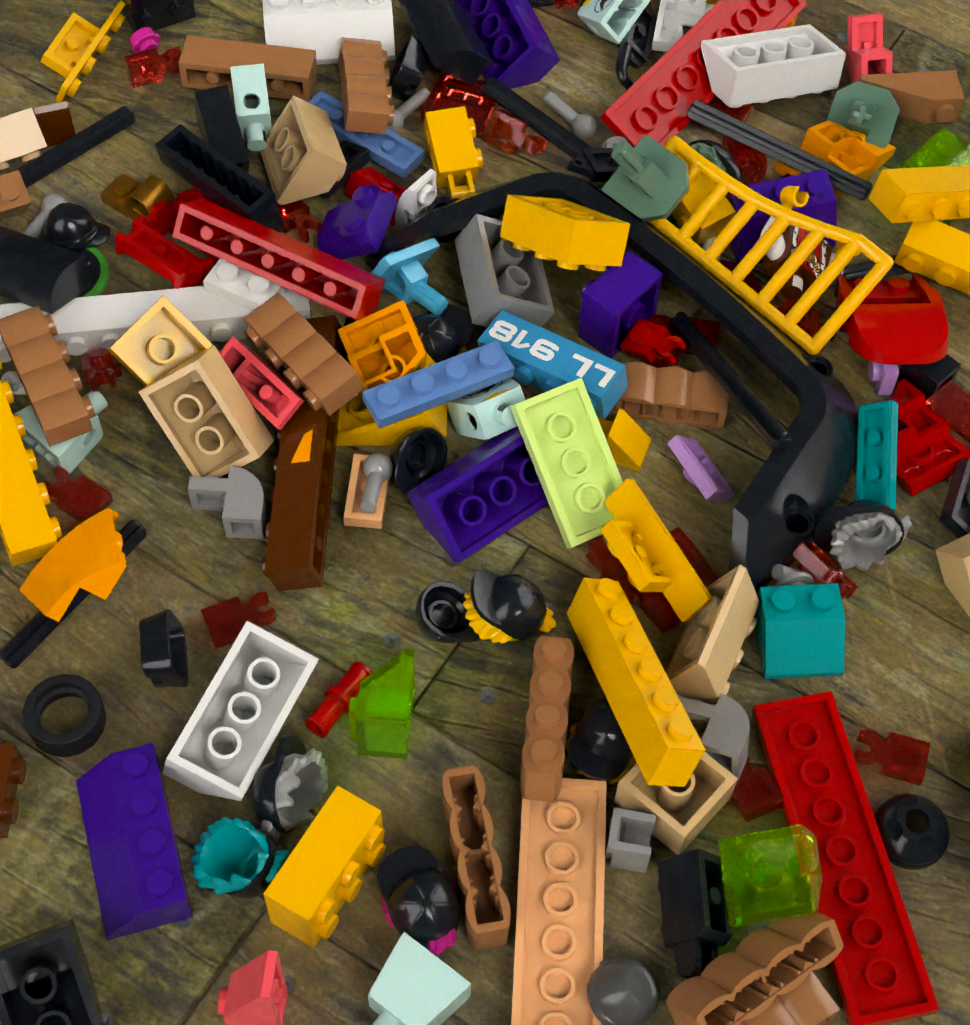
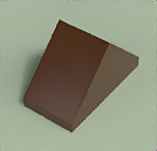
M67 101L34 108L35 116L47 147L57 146L75 135Z

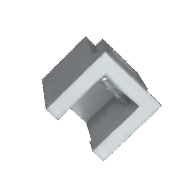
M613 808L605 858L611 859L610 867L646 873L652 850L650 840L656 821L655 814Z

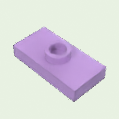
M675 435L667 443L684 467L683 474L692 485L698 487L706 500L726 504L734 496L733 490L696 439Z

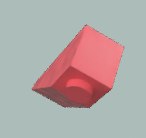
M232 336L219 352L251 404L277 429L281 430L304 400L281 373L258 351Z
M268 950L231 973L229 987L221 988L218 1000V1015H223L225 1025H283L288 990L278 951Z

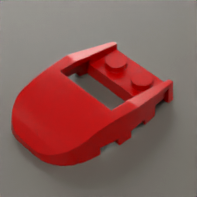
M190 189L177 194V201L168 205L163 201L156 203L152 206V213L146 217L140 215L132 221V231L129 234L124 235L121 232L116 234V253L118 255L126 253L174 283L173 289L203 284V280L220 258L196 248L209 256L202 260L163 235L168 232L173 234L180 203L202 198L212 203L214 202L197 189Z
M912 274V280L891 278L889 281H880L839 329L840 332H847L849 334L848 343L856 353L867 360L881 364H929L944 358L948 351V322L940 293L918 274ZM838 275L834 291V297H837L836 309L863 278L847 281L844 275Z

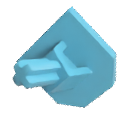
M434 237L398 252L393 251L387 254L378 262V265L371 273L385 279L381 294L389 291L400 300L404 299L406 304L417 301L433 314L441 315L448 306V300L427 285L428 274L422 267L440 247Z

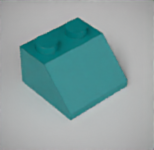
M839 584L760 587L757 594L760 603L754 617L757 618L755 627L764 680L843 676L845 615Z

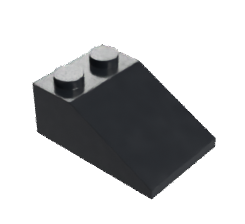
M73 918L0 945L1 1025H105L88 962Z

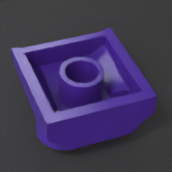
M374 184L359 187L353 193L351 201L328 211L317 236L318 250L340 260L377 253L396 209L398 199L392 192L383 193Z

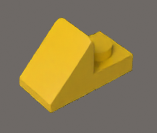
M619 408L614 422L597 417L615 463L639 472L651 444V438L621 408Z

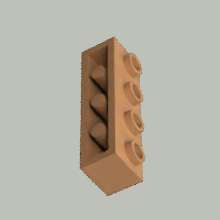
M190 35L186 37L178 62L182 87L205 90L228 84L230 93H233L230 67L264 63L268 97L290 100L294 95L306 102H309L312 98L318 75L316 50Z

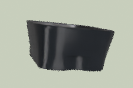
M412 34L409 36L395 62L388 86L392 87V96L406 100L414 95L420 85L429 61V56L420 40Z
M170 609L140 620L141 664L145 676L151 679L156 688L187 687L189 684L185 632L180 621Z

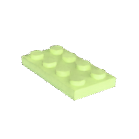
M579 378L510 406L566 548H573L602 535L600 529L609 520H615L605 505V500L623 483L582 378Z

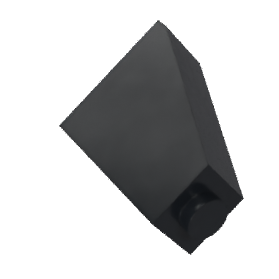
M228 84L196 91L195 117L203 141L245 172H249V157Z

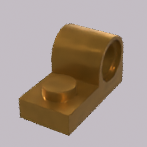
M122 173L100 193L104 204L132 220H135L140 215L143 217L148 216L152 213V206L160 201L167 203V205L174 202V196L170 187L155 175H150L140 183Z

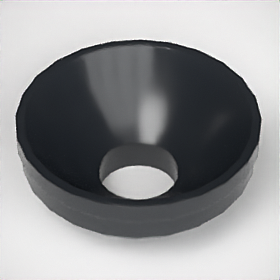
M916 794L896 795L883 803L874 815L889 861L895 866L909 870L925 869L941 859L947 849L950 838L947 819L942 810L925 797ZM909 813L920 814L927 822V831L924 833L910 831L905 825L904 816Z

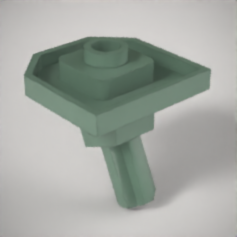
M856 81L836 91L827 121L830 120L849 130L865 134L866 142L884 148L890 142L900 108L890 90Z
M646 134L634 148L624 140L619 144L615 143L612 146L613 152L611 157L620 166L601 191L642 222L668 218L690 190L687 164Z

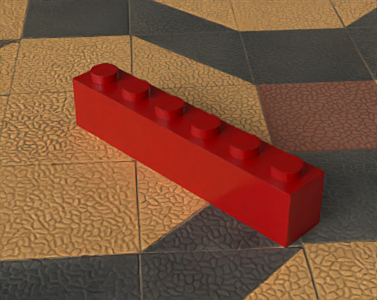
M203 198L180 203L172 237L355 320L376 312L385 279Z

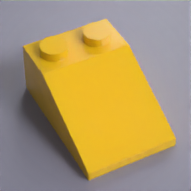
M427 354V357L415 371L436 363ZM360 392L340 408L336 446H393V443L400 435L418 427L434 428L443 437H447L446 403L379 429L362 400L363 395Z

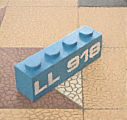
M504 310L500 311L477 340L479 347L497 340L515 368L513 377L523 385H532L547 392L582 378L596 415L603 419L607 417L628 388L626 365Z

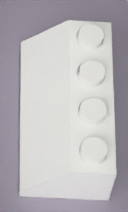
M263 0L265 41L267 45L316 50L317 65L338 63L341 37L381 41L382 50H387V61L396 60L391 0Z
M810 24L703 40L701 42V50L711 90L725 105L732 108H739L745 104L757 102L768 103L770 100L780 98H795L798 95L809 93L820 94L823 91L838 89L846 53Z
M246 621L169 753L163 774L198 793L241 801L319 659Z

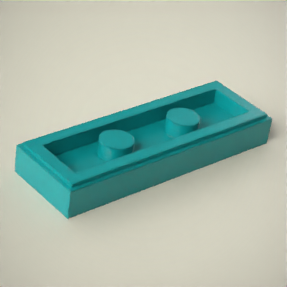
M893 400L858 406L855 501L862 499L883 503L891 510L896 511L898 403Z

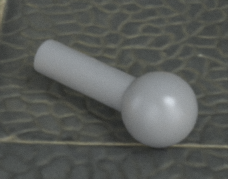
M423 86L396 110L394 109L393 125H387V129L394 133L399 132L403 128L404 119L432 97L429 90Z
M550 91L546 94L543 102L571 125V132L575 136L586 139L596 133L597 124L591 115H579L553 92Z
M50 193L44 196L40 203L41 212L22 233L37 238L45 227L49 212L58 204L67 203L65 198L57 193Z
M382 453L370 455L363 465L367 483L360 508L366 513L375 511L382 482L388 480L393 473L391 459Z

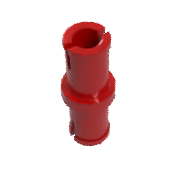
M353 662L336 685H330L325 691V699L313 714L305 720L307 728L318 737H326L344 713H350L354 708V700L374 678L372 671L361 662Z

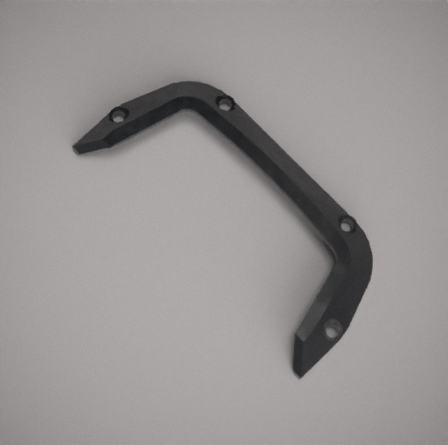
M546 172L532 174L454 198L437 197L431 205L427 206V211L384 238L377 253L366 255V265L374 270L384 256L397 251L421 236L434 237L439 243L452 241L456 237L458 230L464 229L475 214L490 218L504 214L507 195L562 198L630 223L626 245L661 271L712 314L797 397L801 406L800 412L787 429L792 438L791 443L786 445L781 451L774 449L732 510L733 525L729 571L738 565L745 567L757 594L760 587H765L774 580L772 569L776 564L789 567L804 555L814 543L813 530L817 517L822 511L835 506L857 461L858 411L854 400L844 384L833 374V367L828 359L808 354L651 224L642 222L601 191L603 186L567 174ZM789 529L796 530V531H798L799 533H794V532L790 531Z

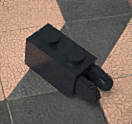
M698 848L658 862V890L661 898V930L664 937V947L674 949V958L677 963L675 966L677 968L676 972L679 973V976L687 979L701 976L708 964L718 957V948L726 946L733 935L725 859Z

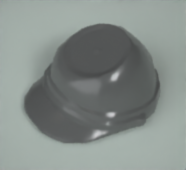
M633 957L612 958L601 961L599 963L600 966L591 974L587 985L588 1001L597 1019L603 1025H644L657 1010L660 1002V985L652 969L645 962Z

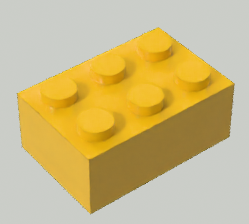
M507 195L500 237L513 242L512 247L517 250L535 251L534 257L549 261L557 260V266L560 268L578 270L579 265H584L585 268L591 270L606 271V266L622 267L630 223L562 198Z
M337 785L263 893L272 924L312 948L316 947L321 938L327 940L331 936L339 922L337 913L345 901L351 903L356 898L363 884V880L360 878L368 866L374 868L379 863L385 852L386 845L383 844L385 829H383L382 811Z

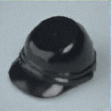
M61 203L55 206L46 218L42 233L44 241L71 251L100 246L109 240L111 234L110 228L103 223L97 222L86 208L72 203Z
M418 427L400 435L393 443L390 458L395 470V483L398 489L406 496H408L407 492L444 469L447 461L448 447L444 437L434 428Z
M436 582L424 589L416 603V620L422 633L429 639L440 643H471L479 641V635L469 626L471 620L465 618L467 609L463 607V603L466 601L464 594L469 592L452 582Z

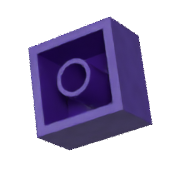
M631 251L624 254L622 267L607 266L606 271L596 281H589L581 292L582 304L581 312L578 316V320H580L578 337L606 357L612 359L621 350L620 345L639 318L650 322L655 319L663 273Z

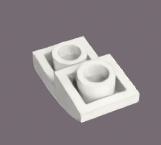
M429 169L403 192L396 207L395 226L397 228H401L427 211V206L431 205L437 196L436 171Z

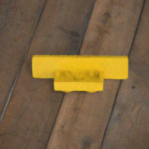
M119 1L101 29L73 12L43 54L40 62L66 78L57 94L55 102H63L66 96L74 97L82 83L78 79L80 75H89L97 59L93 58L95 53L98 52L102 55L112 39L108 36L110 31L117 33L126 18L121 14L126 5L125 2Z
M627 478L605 500V505L615 520H609L600 531L608 542L607 547L609 551L620 560L627 571L629 582L640 592H662L682 622H689L712 601V596L636 481Z

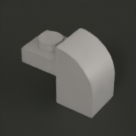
M230 465L228 478H220L215 475L189 477L188 494L192 509L223 511L222 521L225 536L228 538L264 539L267 512L263 488L256 476L244 468Z
M720 694L716 706L707 704L699 699H689L678 695L706 749L705 752L739 780L749 752L750 723L746 711L734 699Z

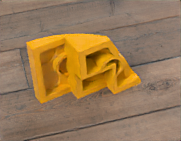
M830 120L808 128L800 149L865 180L894 155L896 150L890 144L881 148L866 142L865 134L849 130ZM777 161L774 168L783 177L803 174ZM833 188L836 199L845 195V193Z
M404 299L337 330L348 354V360L365 387L363 391L414 372L427 357L426 350Z
M106 508L76 526L44 555L26 578L19 591L45 616L59 622L79 588L104 600L108 598L127 566L125 553L122 552V535L115 530L114 522L119 518L118 513L110 508Z

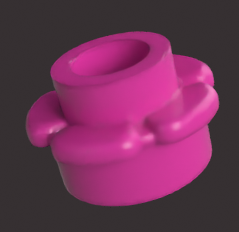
M150 27L141 28L130 37L132 51L136 56L150 57L159 49L158 42H160L161 37L158 33H154Z

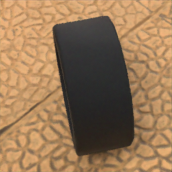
M61 674L45 679L37 684L26 697L23 708L24 724L31 739L38 749L51 756L69 757L83 753L95 745L103 734L106 723L105 708L99 692L90 681L78 675ZM78 697L86 702L89 708V716L83 725L75 731L57 735L49 734L42 727V713L48 705L57 699Z

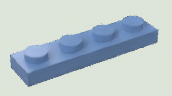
M323 91L317 93L308 102L327 111L338 141L346 140L368 148L372 161L403 179L425 160L424 149L387 128L385 135L345 131L342 102Z
M496 340L363 391L362 400L380 429L511 378L514 375L515 368Z

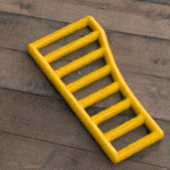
M671 136L663 145L664 148L673 154H678L690 164L688 166L689 187L701 173L714 181L716 186L680 229L666 218L647 222L808 354H818L894 264L893 258L862 234L798 213L760 195L707 160L678 136ZM730 192L745 203L710 246L704 250L690 238L727 193ZM757 210L776 218L732 272L716 260ZM789 225L809 231L810 233L759 293L743 282ZM824 237L844 243V247L786 315L770 304V301ZM858 251H860L874 262L875 265L812 338L797 323Z

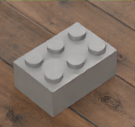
M475 214L454 240L472 324L488 327L500 311L504 310L542 327L555 313L542 259L534 257L535 251L517 250L512 247L513 242L501 238V220Z

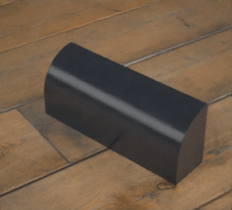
M398 0L433 66L473 86L492 59L457 0Z
M178 125L155 144L159 158L166 167L217 205L277 232L284 229L275 193L183 125Z
M0 226V295L31 307L38 305L40 310L53 314L92 286L85 255Z

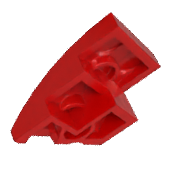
M904 378L898 382L897 391L890 399L898 403L896 481L908 494L914 496L953 475L957 461L970 458V450L949 434L948 422L927 407L925 394Z

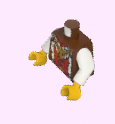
M786 186L780 191V201L783 206L792 209V207H803L808 202L809 194L805 191H798L799 186ZM770 216L769 220L763 224L760 237L776 218ZM789 225L763 256L765 272L773 277L810 232ZM823 239L781 288V295L789 300L801 297L845 244L836 241V252L832 253L833 247Z

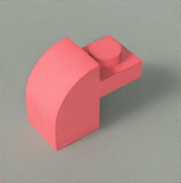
M875 12L848 16V46H843V51L846 53L845 67L852 83L859 81L860 75L892 73L893 51L883 47L882 13Z

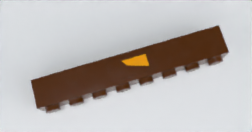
M336 315L306 319L316 332L322 335L334 350L342 356V340L337 331L342 327ZM302 387L295 391L304 402L281 430H277L280 444L279 454L274 458L276 479L275 487L270 491L272 513L271 520L266 524L267 554H264L262 557L263 573L271 580L278 591L323 586L340 408L330 416L321 408L315 411L302 395L305 392Z

